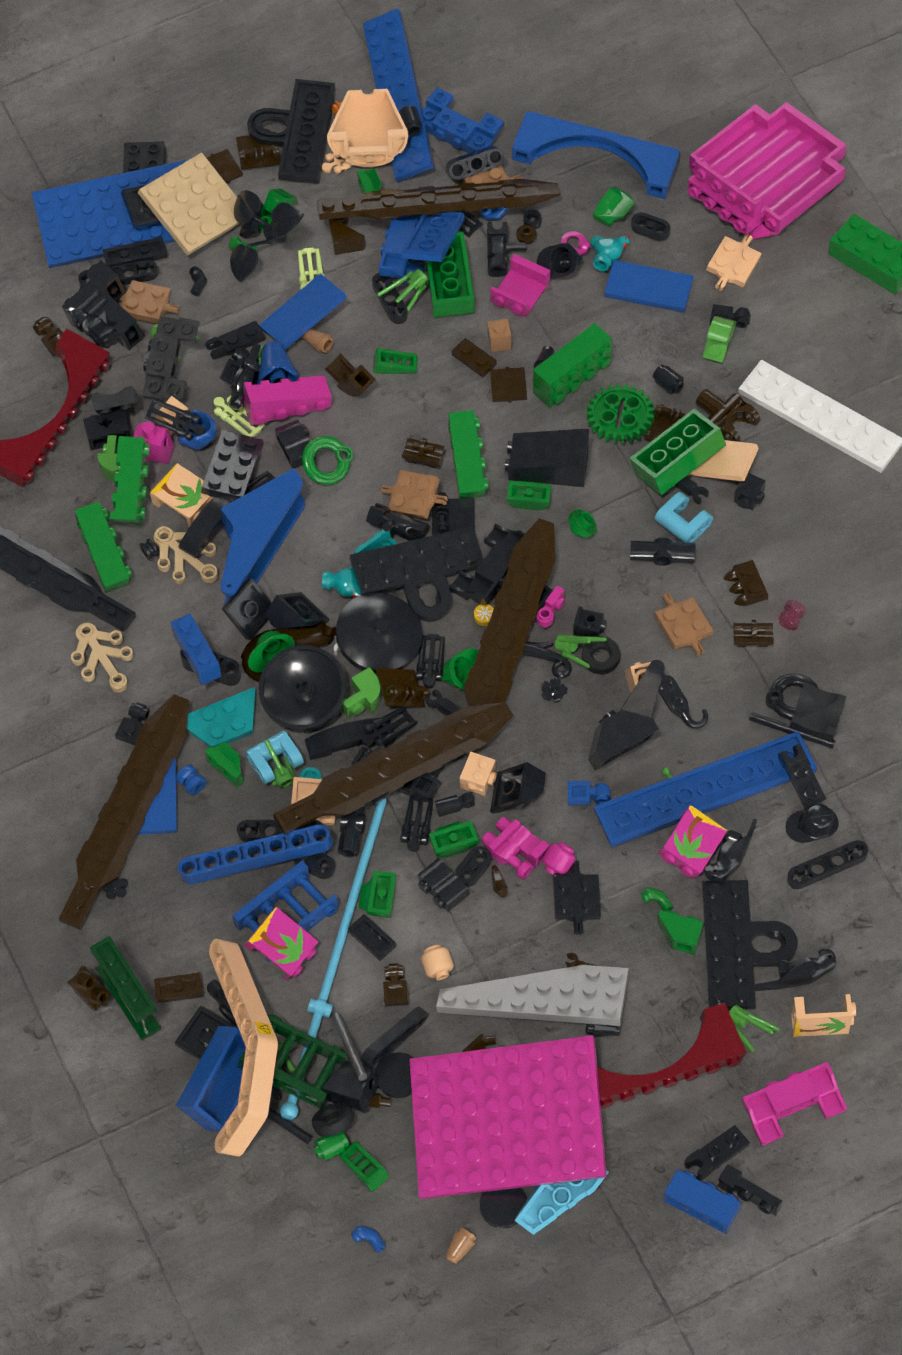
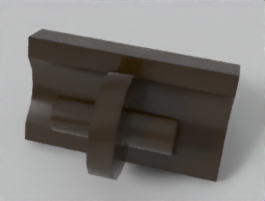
M407 438L402 459L408 460L409 463L416 464L420 462L427 464L428 467L437 468L444 452V446L429 443L426 438H422L421 441Z
M751 620V623H733L734 645H737V647H746L747 645L768 647V645H773V623H757L756 620Z
M81 966L77 974L67 982L74 992L94 1011L99 1006H103L110 998V993L85 966Z

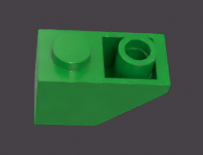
M283 189L269 190L260 215H262L261 220L271 224L273 209L283 202L294 206L297 197ZM259 223L258 228L263 231L265 226Z
M659 910L657 924L674 950L695 955L702 934L703 922L693 916L684 917L677 915V913L671 910Z

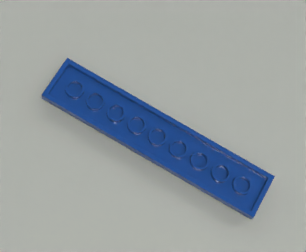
M397 8L364 22L363 27L376 89H388L398 112L405 106L416 107L422 122L421 132L416 136H408L406 147L402 153H398L394 160L391 161L394 177L397 182H401L434 168L403 19L400 10Z
M799 731L598 804L594 806V812L610 846L614 847L679 823L681 814L690 805L704 814L790 782L791 780L778 758V753L786 751L789 757L793 758L794 752L792 747L794 745L801 744L813 773L817 772V766Z

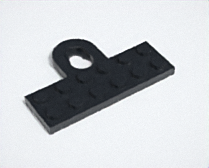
M295 79L290 110L262 108L253 112L248 118L247 129L252 140L263 145L283 147L278 179L318 183L335 83ZM264 121L281 122L286 125V129L283 132L274 133L269 129L263 128L261 124Z
M473 526L351 554L349 557L361 595L403 587L408 604L418 615L419 619L427 622L438 621L449 612L452 596L446 577L457 575L460 570L463 572L474 571L484 560ZM428 582L435 586L437 595L434 606H426L423 600L419 598L417 592L419 584Z
M748 880L702 881L709 1007L725 1003L728 1010H731L735 1005L745 1010H755L753 967H777L778 962L782 960L790 962L797 951V936L793 929L783 922L750 921ZM763 935L770 939L778 940L781 947L770 953H763L755 950L752 941L757 936Z

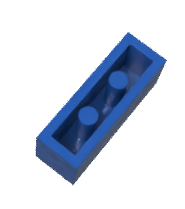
M191 613L172 621L173 636L201 686L221 677L219 663Z
M678 1169L665 1190L663 1198L664 1202L725 1234L728 1233L741 1206V1202L730 1193L724 1194L718 1191L713 1184L709 1182L703 1183L697 1180L692 1173L688 1171L682 1172Z

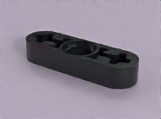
M379 273L373 276L372 286L376 295L383 290V286L378 282L382 281V283H385L386 288L393 283L390 277L381 276ZM396 287L381 295L378 299L390 321L395 324H402L407 320L408 312L403 300L399 303L396 302V299L400 296ZM387 295L395 296V300L390 302L384 298ZM395 307H397V311L400 314L402 313V315L395 314Z

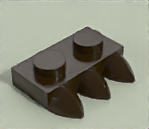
M753 560L734 565L733 569L726 573L723 578L726 581L736 582L729 589L731 593L741 594L734 601L736 605L748 606L768 599L769 595Z

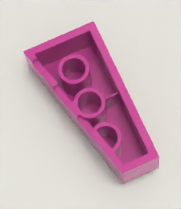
M325 376L301 377L295 382L289 379H281L279 383L270 384L269 380L261 381L260 385L244 382V408L250 426L262 425L273 420H284L295 415L301 416L308 412L323 411L331 407V393Z

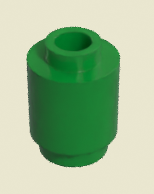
M344 1132L333 1136L316 1139V1145L313 1146V1150L318 1159L323 1158L324 1161H327L344 1152L345 1148L350 1145Z

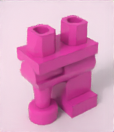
M502 817L496 824V829L501 834L496 837L492 832H487L482 837V844L491 852L492 859H495L501 865L508 863L517 869L516 875L523 880L531 873L534 867L537 868L543 862L542 857L550 845L544 840L541 841L535 837L518 820L515 819L512 822ZM520 854L527 861L522 862L516 855Z

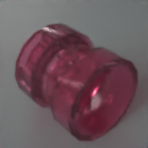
M788 600L784 606V612L780 613L777 621L788 630H796L800 624L799 619L804 616L806 608L795 600Z

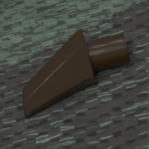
M494 865L491 869L493 891L500 897H505L507 895V884L498 867Z
M480 1034L463 1049V1052L485 1049V1046L495 1045V1036L483 1037V1034Z
M380 1093L374 1094L369 1107H390L391 1098L381 1097Z

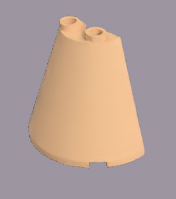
M374 89L371 94H364L362 90H348L327 134V140L334 154L344 158L345 162L359 167H376L391 162L398 153H402L407 144L408 131L388 89Z

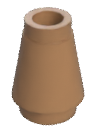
M309 329L302 335V338L319 353H327L333 346V339L327 333Z
M461 1227L459 1231H455L444 1257L456 1265L475 1245L474 1241L477 1237Z

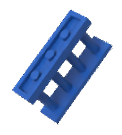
M301 861L233 914L232 917L234 925L239 931L244 927H249L255 932L260 926L255 921L256 918L262 913L269 915L274 909L273 904L278 900L284 899L302 919L298 925L307 932L326 916L330 917L337 911L338 899L335 895L328 900L325 899L308 881V866ZM296 886H302L320 905L310 914L290 894L291 890Z

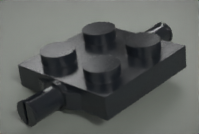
M577 860L570 868L571 873L553 874L555 919L572 921L574 923V934L577 935L579 929L580 935L583 934V921L600 920L601 908L599 874L580 873V863Z

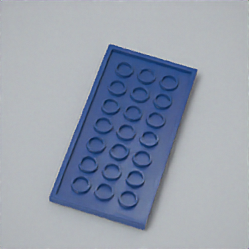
M188 160L32 192L49 268L104 257L102 249L162 237L164 244L176 242L162 223L134 229L121 191L147 185Z

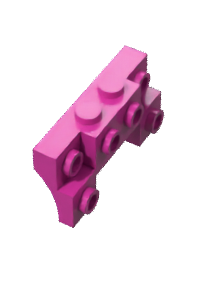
M828 1062L802 1073L794 1072L783 1081H772L764 1089L742 1097V1104L752 1122L751 1126L761 1146L783 1138L784 1134L777 1120L817 1104L825 1120L847 1110Z

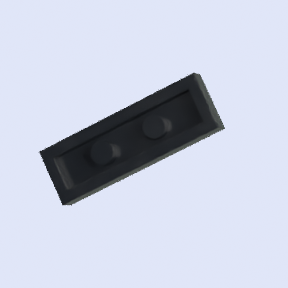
M162 237L102 249L107 266L167 258Z

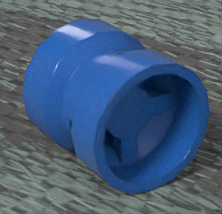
M192 765L183 767L176 775V781L180 785H184L186 787L185 790L191 796L198 794L207 783V780L202 775H198L197 770Z

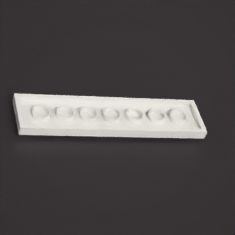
M760 360L739 387V394L882 473L902 446V437L763 360Z

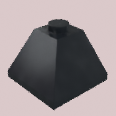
M302 592L276 595L264 614L275 628L307 626L322 622L328 623L330 620Z
M528 762L496 772L497 776L494 783L490 812L494 814L525 804L542 794L545 786L546 772Z

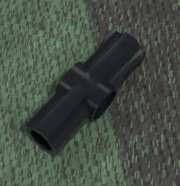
M664 537L657 538L654 541H631L630 560L653 561V563L660 566H666L672 562L695 563L696 543H676Z
M366 804L364 807L346 816H341L338 854L344 857L352 858L357 856L360 835L364 832Z

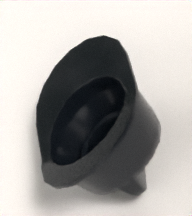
M561 243L544 248L537 257V264L550 270V279H556L575 272L583 257L579 255L572 245Z
M813 804L806 809L791 814L785 825L786 833L795 842H812L833 835L838 829L839 821L833 809L824 804Z

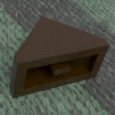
M329 219L335 255L363 251L366 248L365 235L335 219Z

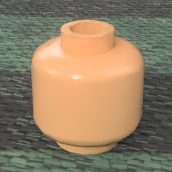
M434 945L424 950L421 963L426 975L429 978H436L437 981L448 978L450 976L449 972L454 968L449 950L441 947V945Z

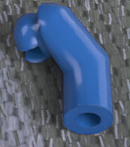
M509 208L481 209V214L485 220H499Z
M360 1225L355 1227V1230L351 1233L353 1240L356 1242H361L363 1239L369 1241L376 1253L386 1248L375 1229Z

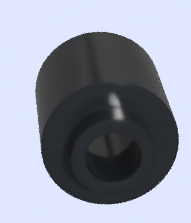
M414 106L403 107L399 114L407 128L408 136H416L422 130V122L418 110Z
M662 364L653 373L652 377L655 379V383L670 394L680 392L684 386V378L669 366Z

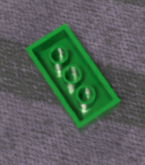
M853 213L830 239L828 254L896 295L902 288V242Z
M457 232L442 262L425 260L434 318L474 313V295L464 232Z
M596 323L592 324L533 369V394L549 408L561 403L565 396L575 392L586 380H591L599 370L608 367L611 362L612 338Z
M693 409L629 459L636 476L662 495L726 446L721 429L696 409Z

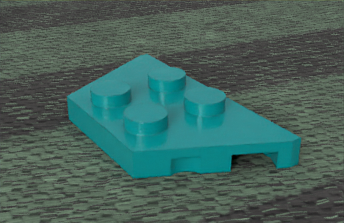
M250 688L189 713L187 730L197 740L203 741L204 745L208 748L215 747L222 742L230 744L252 735L255 715V688Z

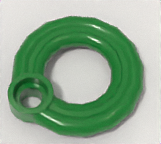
M318 436L309 441L303 450V469L307 476L315 483L334 485L343 480L348 473L350 461L353 458V451L337 438ZM322 448H328L335 452V458L338 461L337 467L330 473L321 472L314 462L315 454ZM341 452L345 454V459L341 458Z

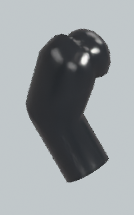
M193 266L189 270V274L194 282L190 292L194 296H199L207 283V278L201 269Z

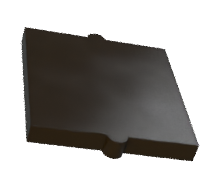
M228 149L216 154L212 153L211 156L206 158L227 184L243 176L241 169Z
M505 367V369L490 370L493 402L508 401L511 403L512 401L527 400L524 367Z

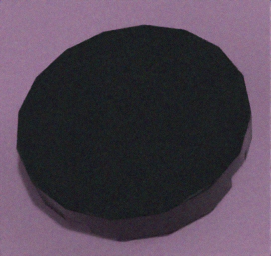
M402 1052L390 1053L382 1058L376 1066L377 1086L388 1097L398 1099L407 1097L412 1093L410 1059L413 1057L409 1054Z
M520 1188L482 1192L479 1200L480 1213L483 1219L493 1227L511 1228L518 1224L514 1219L525 1204L526 1197Z

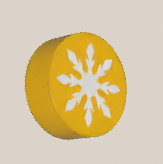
M482 604L478 605L474 610L475 622L480 626H488L494 608L489 604L485 606Z

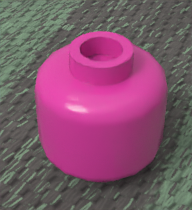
M562 841L552 843L542 857V861L546 864L544 869L552 875L557 873L566 874L576 860L573 854L575 850Z

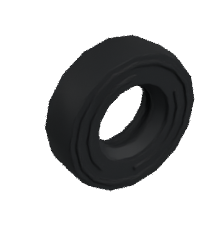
M605 637L607 639L605 642L585 643L582 648L581 658L590 665L587 670L594 674H608L615 670L620 662L621 653L619 646L608 637ZM597 649H604L609 653V658L606 661L598 662L593 658V653Z
M332 1103L314 1114L312 1126L319 1136H333L346 1130L352 1124L354 1115L347 1103Z

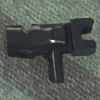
M488 222V275L491 277H501L506 274L509 262L507 253H510V251H526V242L508 243V223L503 222L500 229H494L492 222Z
M379 503L370 507L366 522L378 527L383 525L382 529L384 531L390 530L411 541L425 538L426 535L421 533H411L410 528L424 532L425 529H428L429 524L415 520L397 511L389 512V507Z

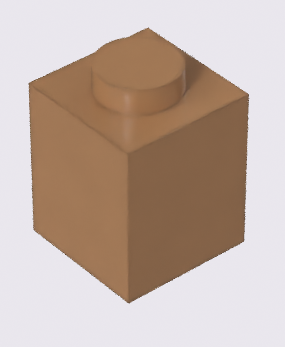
M508 319L488 321L487 334L491 353L511 350V332Z

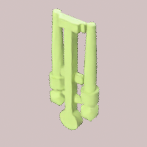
M304 248L298 251L299 284L301 290L314 279V275L318 276L320 273L323 276L325 275L323 274L319 248ZM311 253H316L317 270H313ZM302 254H307L309 271H305ZM306 276H310L309 282H307Z
M231 395L227 398V403L229 402ZM222 397L214 399V406L216 407L214 414L218 417L220 416L221 420L229 423L243 435L255 437L265 427V424L259 425L257 428L250 426V423L241 417L242 414L247 416L243 404L236 413L225 404ZM235 420L239 421L242 425L249 429L251 433L249 434L246 430H244L238 423L235 422Z

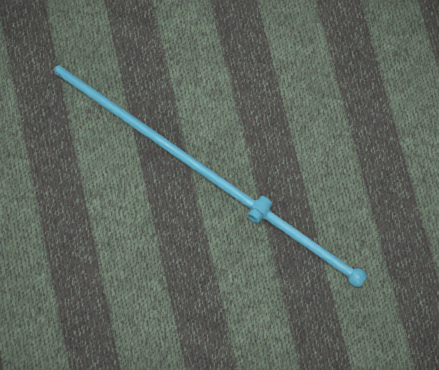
M386 798L379 802L375 808L318 1000L310 999L307 1012L313 1013L308 1035L314 1038L317 1036L322 1017L329 1018L333 1005L327 1003V999L383 816ZM303 1047V1051H302V1054H301V1057H300V1061H301V1059H302V1057H303V1055H304V1053H305V1051H306V1049H307V1048H305V1047ZM289 1094L287 1102L280 1108L282 1117L288 1120L297 1117L299 1111L296 1105L297 1097Z

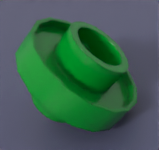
M575 509L569 514L570 530L574 535L591 538L596 533L597 525L590 513L581 509Z

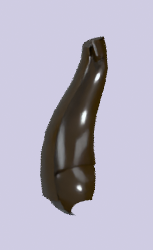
M322 622L314 628H276L263 631L256 635L244 648L240 656L243 670L249 678L260 681L262 672H253L248 666V660L257 645L258 639L265 632L277 631L281 634H287L293 638L295 646L311 645L320 648L329 644L333 639L336 627H329L326 623Z

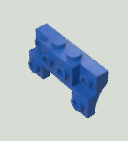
M438 87L426 100L425 108L422 110L428 133L467 153L492 146L495 138L504 126L503 120L486 113L481 121L477 123L448 108L454 101V95Z
M422 214L392 218L391 225L386 228L385 232L386 243H382L381 246L382 258L379 265V275L401 279L410 271L414 272L416 269L424 273V265L410 262L411 259L402 258V250Z

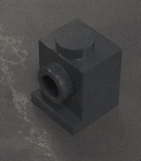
M578 606L573 624V635L598 637L600 633H605L607 621L604 620V614L585 610L583 607Z

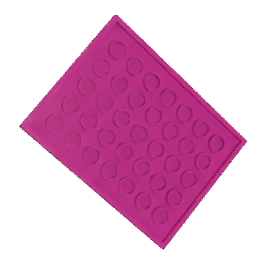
M593 1035L410 1059L420 1199L607 1177L596 1047Z

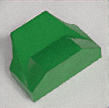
M375 168L357 171L358 185L363 195L380 190L382 183Z
M612 187L599 201L593 213V219L610 228L618 218L624 217L635 201L629 194L617 187Z
M509 481L507 504L517 509L537 511L548 508L551 485L526 481Z
M222 742L215 747H209L205 751L206 761L236 788H239L244 783L243 770L240 767V755L226 742Z
M472 821L465 823L455 822L436 828L434 833L429 834L436 857L447 858L469 851L479 844Z
M374 871L372 878L362 885L358 908L365 910L368 915L390 918L395 896L396 873Z

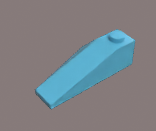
M604 1178L538 1185L534 1188L514 1221L534 1235L557 1219L563 1212L575 1206L584 1197L592 1194Z

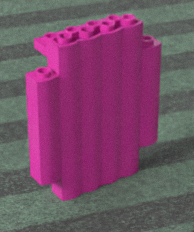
M787 102L772 114L767 113L755 104L690 155L689 167L694 175L688 179L687 191L692 198L702 201L707 209L717 212L722 220L732 223L739 232L748 234L763 221L769 229L780 232L844 180L846 168L840 165L838 161L845 156L846 144Z

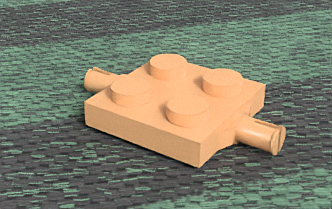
M745 234L741 242L726 236L722 240L707 266V271L720 278L715 285L717 290L719 288V291H722L727 282L734 283L740 287H744L762 254L748 246L753 239L751 235L748 237L749 234Z

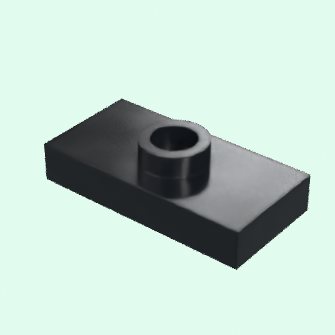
M365 914L348 928V932L379 961L396 947V943Z

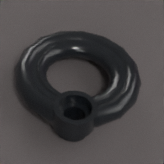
M789 673L783 675L773 682L766 695L765 703L768 708L773 709L781 717L792 720L795 708L789 707L783 702V691L790 686L803 688L804 682L817 688L818 685L810 677L802 674ZM777 696L778 699H772L771 697Z

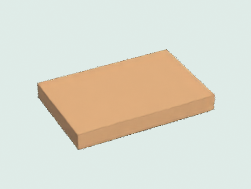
M725 440L726 446L688 475L745 481L759 448L757 444Z

